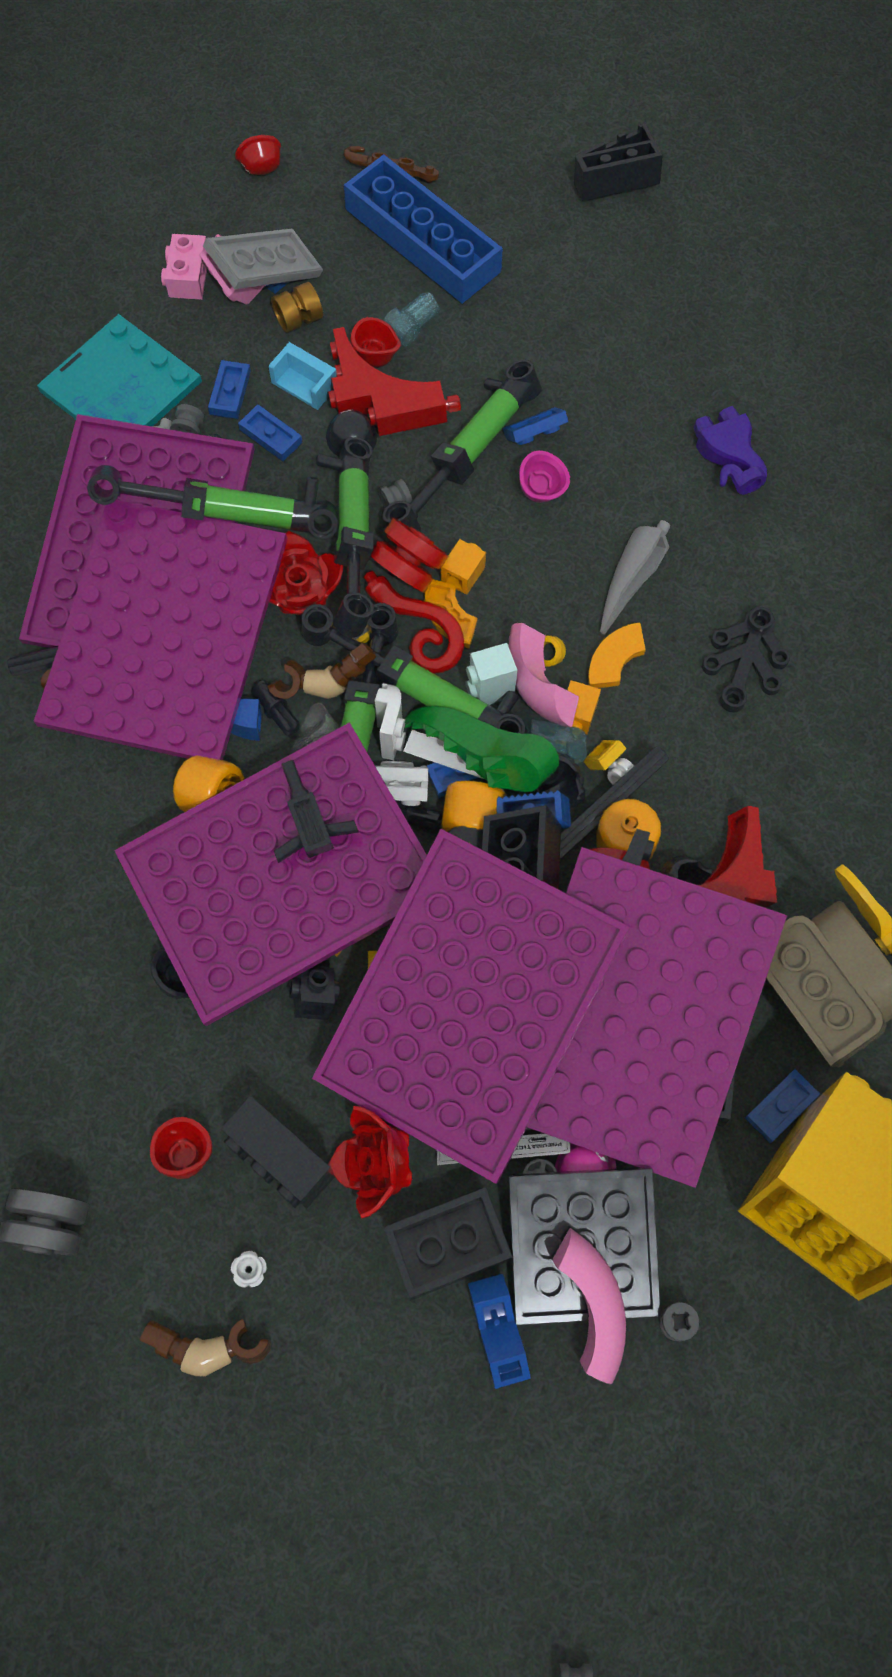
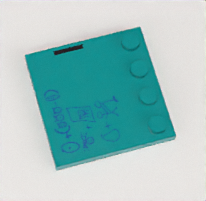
M118 314L43 379L37 387L39 392L75 420L77 414L154 426L202 382L199 373Z

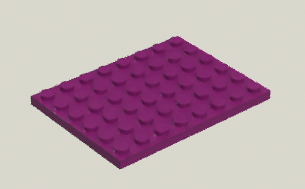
M77 414L19 640L24 644L46 648L58 647L106 506L93 501L87 490L92 472L101 465L112 466L120 472L122 481L184 491L186 478L208 481L210 486L245 491L255 450L253 443ZM105 479L97 481L102 489H113L109 481ZM121 494L117 498L118 500L182 512L183 503ZM217 519V520H222V521H227V522H232V523H237V524H238L237 521Z
M118 499L106 505L34 719L36 726L187 759L197 755L223 760L287 543L286 533L204 517L203 520L181 517L182 512Z
M350 722L114 850L205 1026L212 1024L392 923L427 856ZM294 760L302 784L309 793L313 792L325 824L354 820L359 833L330 837L334 849L308 858L303 847L278 863L274 850L299 835L287 803L290 800V787L281 766L282 763Z
M440 829L312 1079L357 1105L373 1111L385 1121L497 1184L620 949L630 926Z
M581 847L566 894L630 926V929L527 1127L639 1168H652L653 1173L696 1188L787 915Z

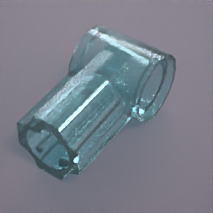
M429 292L421 293L402 310L399 308L392 309L386 315L384 321L393 328L401 344L406 347L416 340L420 329L440 313V306L437 304L435 297Z

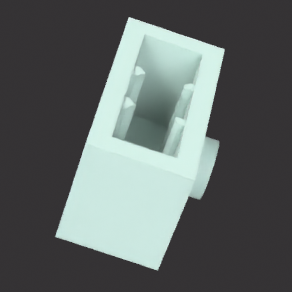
M507 643L470 653V666L466 667L469 679L466 681V688L469 694L491 705L502 702L508 691L515 692L517 667Z

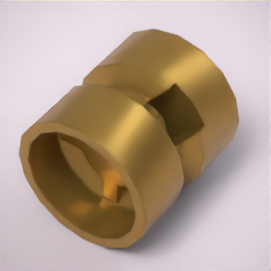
M310 282L294 287L291 294L288 291H284L271 297L275 316L285 333L300 328L303 321L309 324L323 318L321 302Z

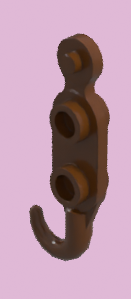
M349 146L345 148L343 153L347 161L363 167H368L383 154L388 157L387 154L382 152H374L371 157L358 154L357 152L365 151V148L361 146ZM406 157L399 159L389 158L412 177H420L428 183L438 179L439 171L433 166L418 167L414 164L413 159Z

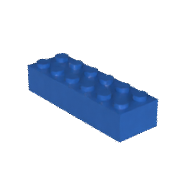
M384 154L344 184L346 210L462 304L501 273L503 248Z

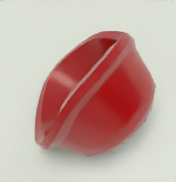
M271 135L249 137L237 148L235 159L243 165L248 173L260 176L267 175L275 171L280 165L281 143Z
M366 317L359 320L351 332L350 340L354 350L372 367L387 365L401 346V342L393 328L387 322L378 318Z
M187 1117L172 1118L164 1122L152 1137L150 1144L151 1162L155 1169L164 1175L176 1179H188L196 1175L209 1160L213 1149L212 1140L208 1131L199 1122Z

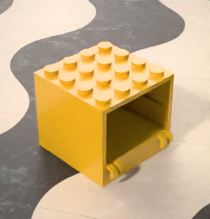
M845 1072L801 1114L738 1212L858 1301L892 1285V1100L883 1098L870 1089L869 1084L864 1079Z

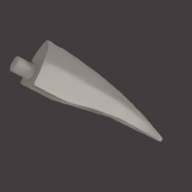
M661 520L657 527L639 526L633 531L617 565L608 591L600 630L602 634L605 635L629 600L657 570L669 549L665 536L670 528L668 522Z

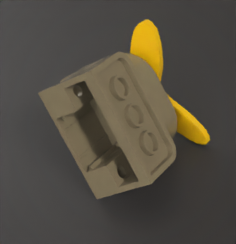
M843 864L835 869V874L855 902L859 912L878 935L874 939L876 943L873 942L843 902L837 901L811 920L804 916H794L785 921L766 977L829 1065L838 1068L845 1064L844 1061L878 1039L885 1032L886 1023L892 1019V965L883 955L886 954L888 956L892 954V918L854 873Z

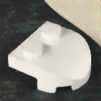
M383 683L382 688L378 689L375 698L377 727L380 728L381 756L385 759L394 760L396 751H402L406 738V733L403 732L405 719H402V703L399 688Z
M382 761L380 766H375L395 800H399L401 804L408 806L420 805L421 801H427V766L414 767L412 762Z

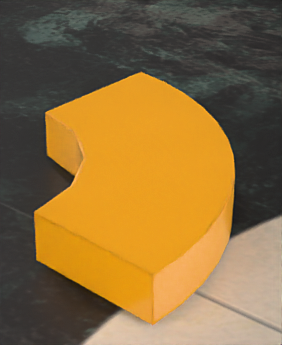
M433 579L425 591V601L446 609L456 618L463 631L464 647L470 648L478 618L467 614L459 606L455 596V584ZM432 621L436 629L448 639L442 627Z
M640 623L619 628L600 643L590 663L588 673L589 686L604 688L620 685L621 671L624 665L631 659L645 654L646 649Z

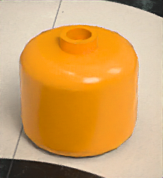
M197 755L192 756L184 761L177 771L173 785L174 800L179 809L186 812L243 781L244 776L240 768L231 762Z
M456 781L450 783L445 794L441 823L442 829L447 832L459 826L483 829L484 816L497 814V798L499 796L504 798L507 794L503 789L488 787V783Z
M623 799L614 802L603 812L596 833L597 848H615L627 851L636 829L650 832L648 840L655 842L650 856L651 859L661 837V823L657 813L648 804L637 799Z

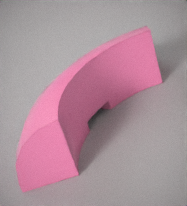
M524 623L513 624L511 626L508 647L517 667L516 688L527 705L541 717L561 726L572 727L579 696L556 684L550 683L544 674L546 668L543 653L546 635Z
M569 1228L552 1261L558 1270L576 1283L587 1304L589 1313L588 1337L580 1363L586 1374L607 1384H612L622 1361L626 1338V1316L622 1294L612 1270L601 1254L583 1236Z

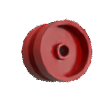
M392 518L384 531L386 536L397 547L395 548L385 541H377L373 547L371 557L392 574L425 593L433 578L431 573L420 564L424 563L432 569H441L449 556L426 535L414 527H409L396 518Z

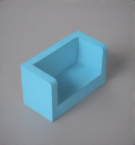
M290 342L269 365L272 384L317 410L328 399V391L334 390L331 378L337 377L336 369Z

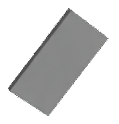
M292 228L206 238L203 244L207 253L234 289L317 278L323 271L322 267Z

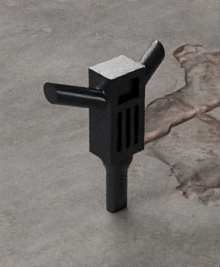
M294 760L281 764L290 787V800L287 803L299 835L274 850L278 863L303 847L308 858L334 849L330 837L359 833L354 820L325 824L313 792L309 793L302 784Z

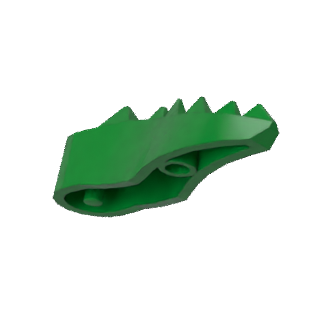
M439 706L418 708L411 711L405 718L404 728L412 726V729L426 730L427 737H438L444 742L445 751L453 752L460 756L466 762V769L474 770L483 779L488 781V787L532 792L548 779L559 766V755L556 748L550 741L539 735L508 732L480 721L466 713Z

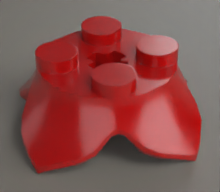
M287 531V543L269 602L278 606L279 610L285 614L301 615L311 605L321 604L324 606L326 604L327 597L336 589L341 580L344 565L334 563V554L325 553L317 555L312 544L306 538ZM301 580V583H295L294 581Z
M353 1106L350 1125L354 1130L353 1133L356 1135L344 1140L336 1148L327 1165L330 1166L334 1177L346 1188L359 1190L357 1192L356 1208L360 1217L366 1218L379 1210L389 1197L399 1193L402 1188L410 1186L412 1172L409 1168V1135L403 1130L397 1129L394 1125L385 1123L373 1111L361 1106Z

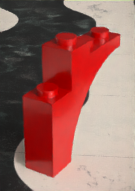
M344 327L333 329L335 341L330 342L333 360L339 359L340 364L335 365L337 377L331 378L334 390L328 391L332 409L338 408L339 413L354 409L361 411L363 414H369L371 425H377L379 436L447 422L446 403L440 380L434 382L408 381L380 372L358 355L352 347Z
M746 806L728 816L727 841L722 858L712 875L703 884L698 886L766 908L777 903V889L774 871L764 870L761 824L758 807Z

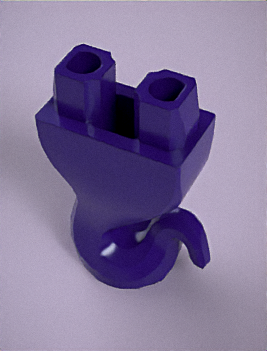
M730 406L719 413L718 420L720 423L714 425L709 416L698 418L694 425V431L698 438L696 448L705 459L723 466L720 471L719 485L721 487L725 486L728 476H730L737 492L742 495L756 491L763 486L767 478V468L764 461L751 446L752 426L747 414L740 415L733 406Z

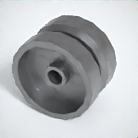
M10 1189L5 1208L10 1213L26 1217L27 1219L26 1221L6 1220L1 1222L0 1243L20 1247V1250L33 1253L77 1256L81 1237L74 1231L60 1227L61 1224L72 1226L84 1224L89 1204L53 1194Z

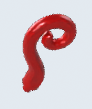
M374 571L368 572L364 576L365 581L368 583L365 591L376 604H388L399 615L432 620L440 625L447 634L449 645L446 652L439 658L431 659L424 655V645L431 642L436 646H440L443 643V636L435 629H423L417 632L412 638L409 647L410 655L413 656V662L434 674L444 673L455 667L464 651V635L456 618L438 605L402 596L394 589L385 576L378 577Z

